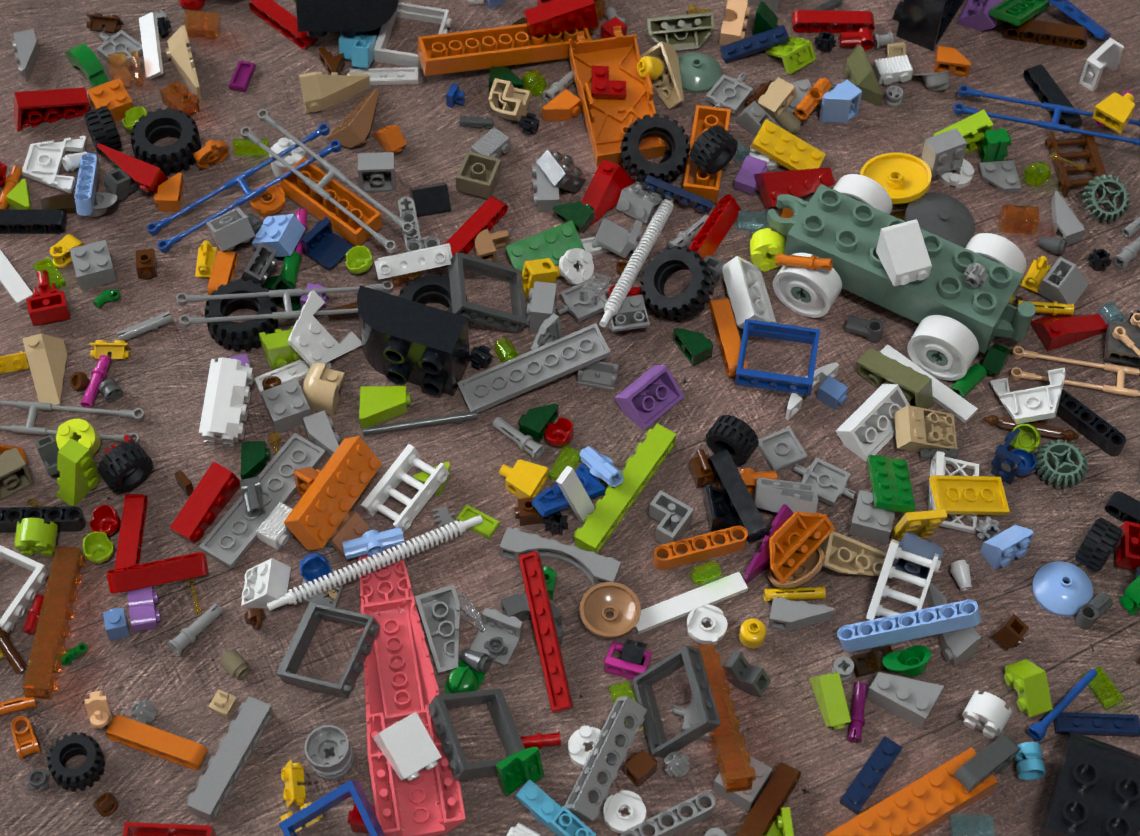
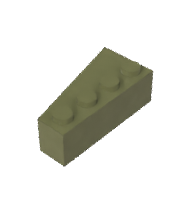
M871 348L856 361L857 375L874 387L878 388L882 384H898L910 406L929 409L933 405L932 379L927 375H923L911 367H907L897 360L891 359Z

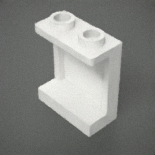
M1109 38L1086 60L1079 84L1093 92L1098 86L1105 67L1113 71L1117 69L1124 46Z

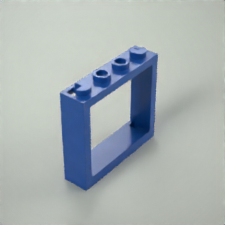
M745 319L735 385L811 396L820 329ZM749 335L812 344L808 378L743 369Z
M349 780L279 823L284 836H297L296 829L352 796L370 836H385L360 781Z

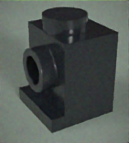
M627 639L623 646L621 660L643 664L647 643Z

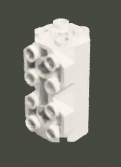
M223 357L218 358V362H215V359H211L199 428V436L204 439V443L215 444V442L223 443L227 447H234V444L238 443L239 439H244L245 428L243 421H247L248 416L245 403L250 402L251 392L249 385L253 384L254 378L253 368H250L249 364L246 363L245 366H242V361Z

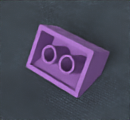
M967 0L957 23L978 31L993 29L997 25L998 20L995 17L989 16L990 9L1004 0Z
M654 365L619 393L615 400L622 412L642 430H645L679 402L684 395L668 367L665 365Z

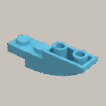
M530 779L515 795V798L530 810V814L557 836H596L590 828L565 806L561 807Z

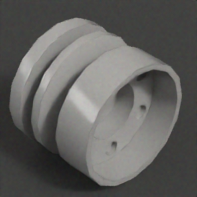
M322 725L308 735L304 751L314 773L320 778L337 780L351 770L354 763V752L346 733L342 729L333 725Z

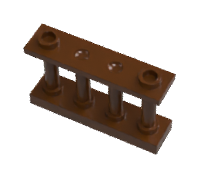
M1084 128L1083 130L1091 131V128ZM1053 131L1049 132L1048 138L1045 140V148L1049 151L1058 178L1059 190H1062L1064 197L1068 196L1070 187L1089 186L1088 182L1094 181L1096 176L1106 175L1093 136L1082 134L1079 138L1056 140ZM1080 145L1083 148V151L1060 153L1058 147ZM1084 158L1088 165L1065 167L1063 160ZM1089 172L1093 178L1069 180L1067 174Z

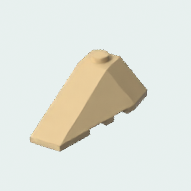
M183 25L167 41L169 47L166 48L167 58H171L173 66L197 98L202 99L186 27Z
M661 41L640 55V58L651 56L661 60L663 73L656 80H651V83L666 106L672 109L684 101L679 59L674 45Z
M312 72L299 75L306 114L325 110L370 88L369 74L364 73L338 75L337 72H332L331 75H325L322 72Z
M45 334L22 338L39 402L61 406L63 379L68 359L64 339Z
M834 531L819 546L825 554L823 566L844 574L880 576L887 553Z

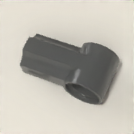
M850 315L845 331L865 336L868 341L876 343L882 339L884 324L877 318L866 320Z
M260 477L240 480L248 515L260 516L265 512Z
M1099 592L1090 602L1084 604L1075 619L1077 626L1085 630L1090 629L1094 622L1112 607L1111 597L1106 593Z

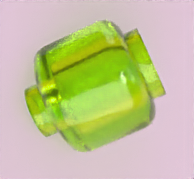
M536 70L528 71L522 78L524 89L531 91L533 96L540 95L546 89V79Z
M1043 161L1032 163L1024 171V178L1027 183L1036 187L1047 182L1051 176L1049 166Z

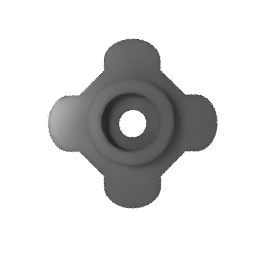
M501 637L491 638L484 643V648L488 650L491 659H496L497 656L505 655L508 652V648L504 646L503 638Z
M36 769L29 772V783L27 784L29 790L48 789L49 784L47 782L48 777H50L48 770Z

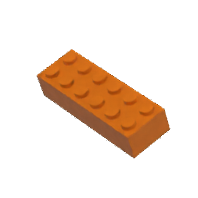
M696 105L690 150L697 138L710 127L720 125L728 131L731 109ZM689 151L683 189L717 204L722 169L714 174H706L691 160V151Z
M303 157L300 161L293 165V167L295 168L296 166L307 161L308 159ZM313 163L298 170L316 184L327 174ZM293 173L279 181L280 187L284 190L286 196L320 221L325 217L330 219L332 230L355 247L360 246L372 236L371 233L338 207L325 200L306 185L296 174ZM334 178L323 188L333 199L375 232L383 227L381 212Z
M360 436L345 438L283 522L307 550L323 549L382 465L381 461Z

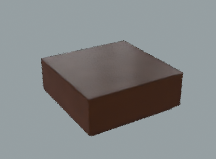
M179 470L174 473L177 484L189 497L194 491L192 482L183 471Z

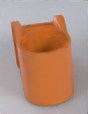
M24 716L14 718L11 723V730L19 759L22 760L25 756L36 752L38 754L41 753L38 739L29 719ZM27 726L24 731H18L20 727Z

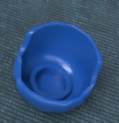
M1019 448L1011 451V453L1022 459L1016 475L1026 476L1034 471L1038 461H1035L1034 453H1029Z
M319 553L306 555L301 560L299 566L300 574L307 584L309 581L313 583L314 579L318 581L319 577L323 579V575L328 577V573L332 572L327 558Z

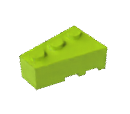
M983 109L933 134V136L957 128L967 142L965 153L981 149L986 130H992L993 123Z
M291 326L290 330L285 331L276 329L275 333L272 334L259 333L263 355L272 371L302 359L287 342L294 326Z
M71 438L58 451L57 470L60 471V478H57L59 490L56 492V497L70 506H76L91 489L98 485L100 479L90 450Z

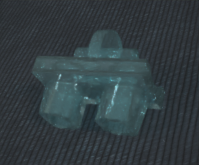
M744 209L738 211L737 229L751 230V233L754 234L755 231L769 228L766 211L750 212Z

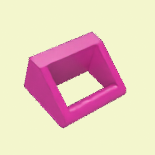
M613 641L606 656L604 672L632 680L648 670L653 652L646 651L643 666L613 658L615 650L622 652L624 644Z

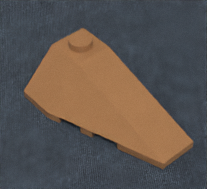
M377 88L366 94L354 107L355 110L343 118L345 121L331 131L326 138L327 141L338 140L342 146L348 148L356 145L361 146L367 140L366 136L371 129L380 90Z

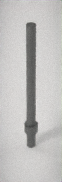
M454 412L453 415L362 428L364 436L452 422L458 424L463 423L462 421L477 419V412Z

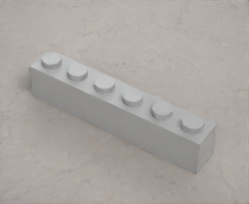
M250 696L246 702H242L240 705L239 714L235 720L231 721L228 734L220 740L216 755L210 758L207 771L199 777L195 792H192L187 799V806L191 814L212 823L273 716L271 705Z

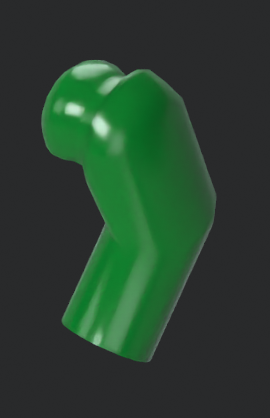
M116 289L104 290L93 301V304L100 308L105 302L117 301L120 298V292Z
M79 643L76 647L63 651L60 656L61 664L65 666L70 665L72 660L78 659L87 651V645Z

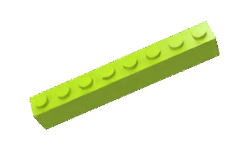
M656 424L653 429L650 428L648 430L645 441L638 444L634 456H630L626 461L624 470H620L624 478L622 484L616 487L609 485L603 499H599L595 504V510L592 514L589 513L586 516L585 524L582 528L579 527L574 534L576 547L587 552L599 553L675 446L676 433L659 424Z

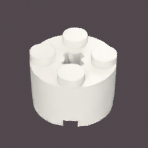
M280 138L271 147V150L278 154L296 143L287 138ZM299 146L281 158L293 166L303 157L306 158L305 150ZM278 160L271 163V168L276 177L289 170Z
M975 691L962 713L965 719L963 723L968 728H977L983 731L982 734L985 737L994 739L995 736L1001 734L1012 714L1011 708L1007 710L1004 707L1006 703L999 697L988 692H984L981 695L978 694L979 691Z

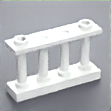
M450 243L381 257L378 258V261H374L379 280L451 265L453 255Z
M410 444L406 446L361 504L367 514L372 517L379 511L394 520V527H400L402 533L411 526L412 521L449 475V471L443 463H440L435 469L420 460L419 453ZM414 465L431 475L424 484L407 474ZM401 481L419 490L413 499L395 490ZM392 496L407 505L400 515L383 505L388 497Z
M892 539L866 619L873 620L875 616L888 617L901 614L883 608V605H880L881 598H886V596L918 606L917 610H921L933 572L938 573L941 561L938 560L939 554L935 553L933 560L903 551L901 547H898L900 542ZM894 558L905 559L929 567L927 580L896 570V567L892 566ZM895 577L924 587L921 598L919 599L890 589L886 585L887 579Z

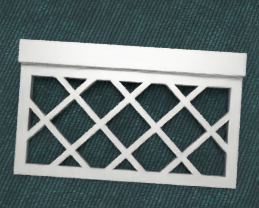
M937 451L931 459L930 477L932 475L954 476L957 473L961 476H968L963 471L965 468L973 469V476H979V464L945 457V453ZM946 464H951L956 470L950 473L946 468ZM930 481L928 511L936 510ZM949 514L953 521H943L940 525L975 534L977 515H961L957 517V515ZM966 516L971 522V526L964 525L960 519Z

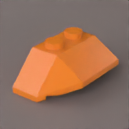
M796 511L769 538L770 566L780 583L783 584L835 530L826 514Z

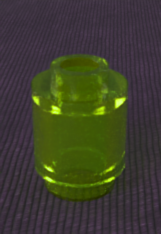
M506 338L499 339L494 345L495 352L502 363L519 356L512 342Z
M708 561L692 568V573H690L692 582L700 587L717 580L722 575L720 566L716 561Z

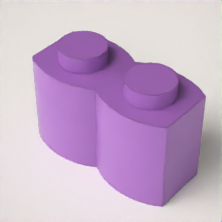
M747 155L736 176L734 189L752 195L759 191L754 174L768 173L767 161Z
M152 586L127 591L130 622L133 632L158 628L157 622L161 621L160 610L155 607V604L159 603L157 591L153 592Z

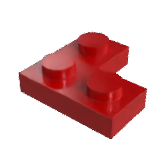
M592 66L591 97L626 99V81L609 80V66Z

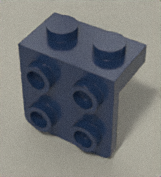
M327 217L318 222L301 239L303 253L328 270L333 269L346 257L345 254L353 248L350 243L332 231L331 220Z
M1018 428L1014 432L1010 431L1004 440L1005 444L998 446L994 453L996 456L991 462V465H993L991 474L1001 477L1002 481L1009 485L1014 481L1022 462L1020 457L1011 453L1020 432Z

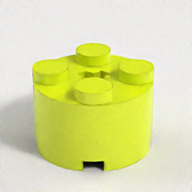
M771 228L755 232L750 240L752 263L763 272L780 267L781 265L775 264L778 262L775 261L777 253L784 254L785 235L779 231H771Z
M71 419L58 427L56 442L59 450L71 438L75 441L78 440V443L88 448L92 457L99 450L101 444L100 435L87 421Z

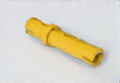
M1017 300L1016 307L1018 308L1020 303L1026 301ZM1028 301L1034 304L1036 308L1035 313H1048L1051 316H1056L1057 314L1072 316L1074 313V304H1062L1057 301L1052 303Z
M824 586L764 589L763 595L765 602L772 601L773 597H784L788 600L825 599L826 591Z

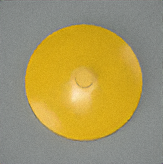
M906 153L878 155L867 161L860 171V175L876 181L887 191L892 204H903L917 200L927 193L931 186L932 174L929 166L922 159Z

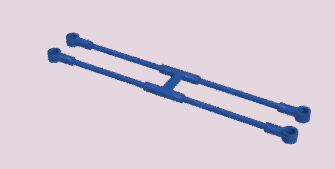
M961 85L958 90L960 97L974 96L980 98L981 96L1054 111L1052 123L986 112L992 118L1036 125L1040 128L1066 133L1074 132L1123 141L1140 146V139L1125 138L1059 124L1061 112L1093 117L1094 112L1077 110L1063 105L1039 103L983 93L979 90L969 89L966 85ZM956 103L953 109L955 115H973L979 112L977 109L964 107L962 103ZM1140 119L1129 120V124H1135L1140 127Z
M320 124L317 130L307 135L301 142L305 144L321 135H328L330 133L328 124ZM332 140L330 146L319 151L317 155L323 158L332 152L337 153L341 151L340 141ZM294 144L277 155L282 157L299 146ZM271 157L253 169L250 168L224 183L222 187L172 216L166 217L157 223H149L147 230L151 235H157L161 228L171 223L170 221L225 189L228 190L239 184L245 195L235 200L233 204L180 235L177 234L167 241H159L158 248L161 252L166 253L172 245L206 225V222L250 201L265 192L267 188L293 174V172L289 170L264 186L261 185L251 191L245 179L277 160ZM312 157L296 166L295 169L300 170L316 159Z

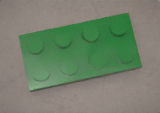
M1004 0L990 9L989 16L995 17L999 21L1010 22L1013 26H1020L1048 8L1050 2L1047 0Z
M572 220L505 246L513 268L520 269L521 273L525 261L550 258L553 264L558 266L561 256H564L566 251L574 248L585 250Z
M869 455L867 463L875 508L903 513L915 512L916 506L907 461L899 458H887L881 455Z

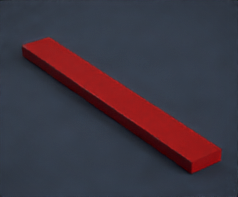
M536 550L520 555L518 558L552 713L555 714L574 707L539 551Z

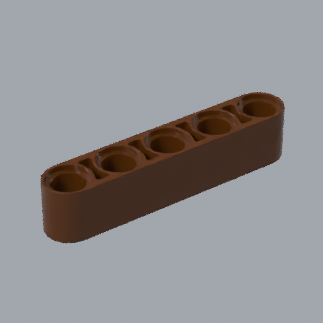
M1029 19L1020 26H1013L1010 22L1005 21L1004 36L1009 40L1084 49L1087 46L1088 30L1082 26Z
M781 762L736 836H766L775 822L776 816L779 815L781 808L784 807L796 787L801 771Z

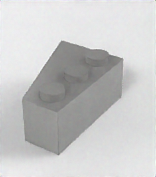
M757 477L753 497L757 508L778 513L783 504H786L793 513L796 511L816 513L818 497L815 484Z
M879 672L869 688L866 699L922 729L940 698L944 686Z

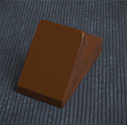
M324 46L318 48L319 60L328 74L331 75L332 72H337L338 75H341L345 66L344 53L333 56Z

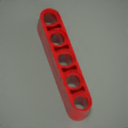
M252 0L249 3L250 10L256 16L301 49L305 50L318 40V38L309 37L307 32H298L297 17L275 1Z
M797 10L792 13L793 30L797 33L858 32V30L864 27L870 28L873 32L875 29L874 15L870 11Z
M731 194L719 200L689 246L691 251L694 250L703 259L708 255L712 256L741 212L740 206Z
M493 196L489 197L445 243H450L452 255L454 256L456 252L467 255L475 247L477 235L485 229L490 231L506 214L508 205Z
M146 494L125 495L114 569L140 563L148 504Z
M205 552L191 553L106 572L110 593L141 589L199 577L209 573Z

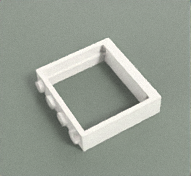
M399 2L393 16L381 26L374 47V59L376 62L422 69L418 54L386 49L395 19L399 17L441 24L438 34L448 33L447 28H450L452 19H449V10Z
M0 545L1 558L33 572L0 619V627L8 635L10 631H13L17 620L24 615L30 601L34 600V596L41 585L46 583L45 579L49 574L45 565Z

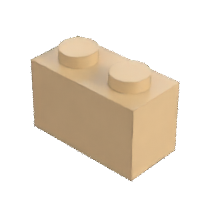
M778 77L775 82L769 85L767 92L760 96L758 105L776 120L797 96L795 86Z

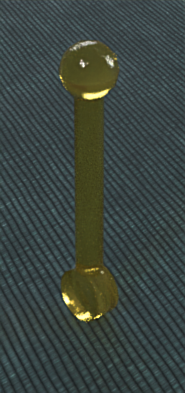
M1055 152L1050 154L1052 160H1060L1077 167L1080 171L1085 169L1084 164H1077L1062 158Z
M189 578L187 582L190 583L195 605L193 610L196 614H200L202 608L198 604L194 586L195 578Z

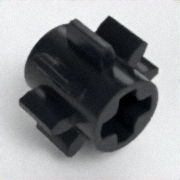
M165 17L157 18L159 36L168 34V29L172 28L170 20L165 21Z
M830 32L819 33V37H815L814 44H817L816 49L824 53L831 52L832 47L836 45L835 35H832Z
M527 113L526 116L522 115L519 122V128L523 129L522 133L532 135L533 132L538 131L540 120L536 119V114Z
M1094 249L1087 259L1090 261L1089 267H1092L1095 271H1105L1112 261L1109 259L1110 253L1104 249Z
M484 345L479 346V348L474 347L469 357L473 361L472 366L478 369L487 368L493 359V355L489 353L491 349Z
M561 511L550 514L549 517H545V531L549 530L552 536L555 534L563 535V529H568V516H563Z

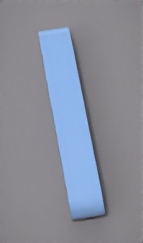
M964 600L845 625L838 630L837 635L843 650L854 652L974 627L981 622L982 617L977 602L974 600Z

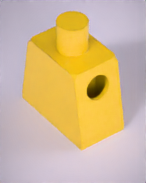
M1112 93L1095 106L1092 118L1121 134L1133 115L1135 108L1134 96L1130 93H1126L1124 96Z
M550 258L524 262L522 282L523 291L527 298L529 297L530 288H534L535 281L555 283L556 277L561 276L559 266H555Z
M520 459L517 460L513 468L503 464L499 475L506 478L505 489L519 499L533 498L538 495L547 481L548 468Z

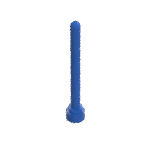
M1091 669L1041 722L1033 723L1027 729L1028 734L1034 740L1041 741L1046 736L1047 727L1097 676V671Z

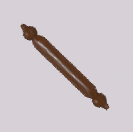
M995 415L983 418V421L987 422L990 426L998 425L1003 429L1013 430L1020 425L1016 424L1012 418H998ZM1033 422L1021 423L1033 425L1038 429L1041 436L1056 439L1065 438L1067 441L1079 439V435L1075 434L1073 430L1064 431L1059 427Z

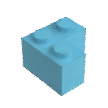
M360 34V36L354 38H347L341 35L339 38V54L344 53L345 59L351 60L352 66L359 69L369 68L375 58L376 35Z

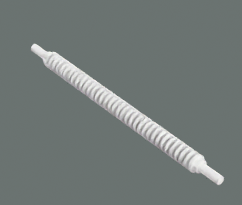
M674 199L662 201L604 306V315L599 323L601 327H606L610 318L618 313L674 209Z
M478 515L464 522L456 520L453 523H449V526L446 524L444 527L441 526L439 529L430 531V534L427 532L425 536L422 534L420 537L417 536L415 539L408 540L406 544L403 542L401 546L398 544L396 548L393 546L391 550L388 548L386 551L379 552L377 557L374 554L372 558L369 556L367 560L364 558L362 562L357 561V564L347 565L348 570L346 567H343V571L338 569V573L333 571V575L328 573V577L323 575V579L319 577L318 581L314 579L313 583L309 581L308 585L304 583L303 587L301 585L298 586V589L294 587L293 591L291 589L288 590L285 596L267 603L268 610L271 611L285 604L296 605L297 601L301 603L302 599L306 601L307 597L310 599L312 595L315 597L317 593L320 595L322 591L325 593L327 589L330 591L332 587L342 586L341 581L343 584H346V580L351 582V578L356 580V576L361 578V574L366 576V572L370 574L371 570L375 572L376 569L380 570L381 567L390 566V562L394 564L395 560L399 562L400 558L404 560L405 557L414 556L415 553L423 552L424 548L428 550L429 547L433 548L434 545L437 546L439 543L447 542L448 538L449 540H452L453 537L457 538L458 535H463L466 529L482 523L483 519L481 515Z

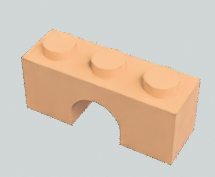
M748 0L727 1L725 21L722 24L719 45H727L744 39L745 31L743 29L747 28L748 19L745 18L749 17L750 7H747Z

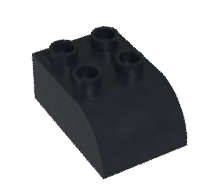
M296 0L298 32H307V35L313 38L324 37L327 35V32H341V35L344 37L354 38L360 36L361 32L375 30L388 22L395 13L399 0Z
M965 0L900 1L893 15V20L899 22L896 37L933 51Z
M360 285L357 294V308L362 348L368 363L395 384L404 385L406 382L421 386L426 393L434 396H439L442 393L454 396L458 388L457 382L461 381L470 362L468 317Z
M1070 731L1065 741L1039 836H1139L1140 755Z

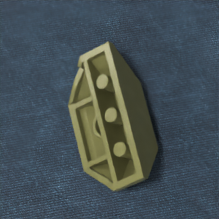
M714 12L646 19L648 36L656 44L663 41L674 45L675 51L699 49L715 30Z
M858 44L846 60V66L843 69L844 77L862 91V100L876 106H881L883 92L862 46Z

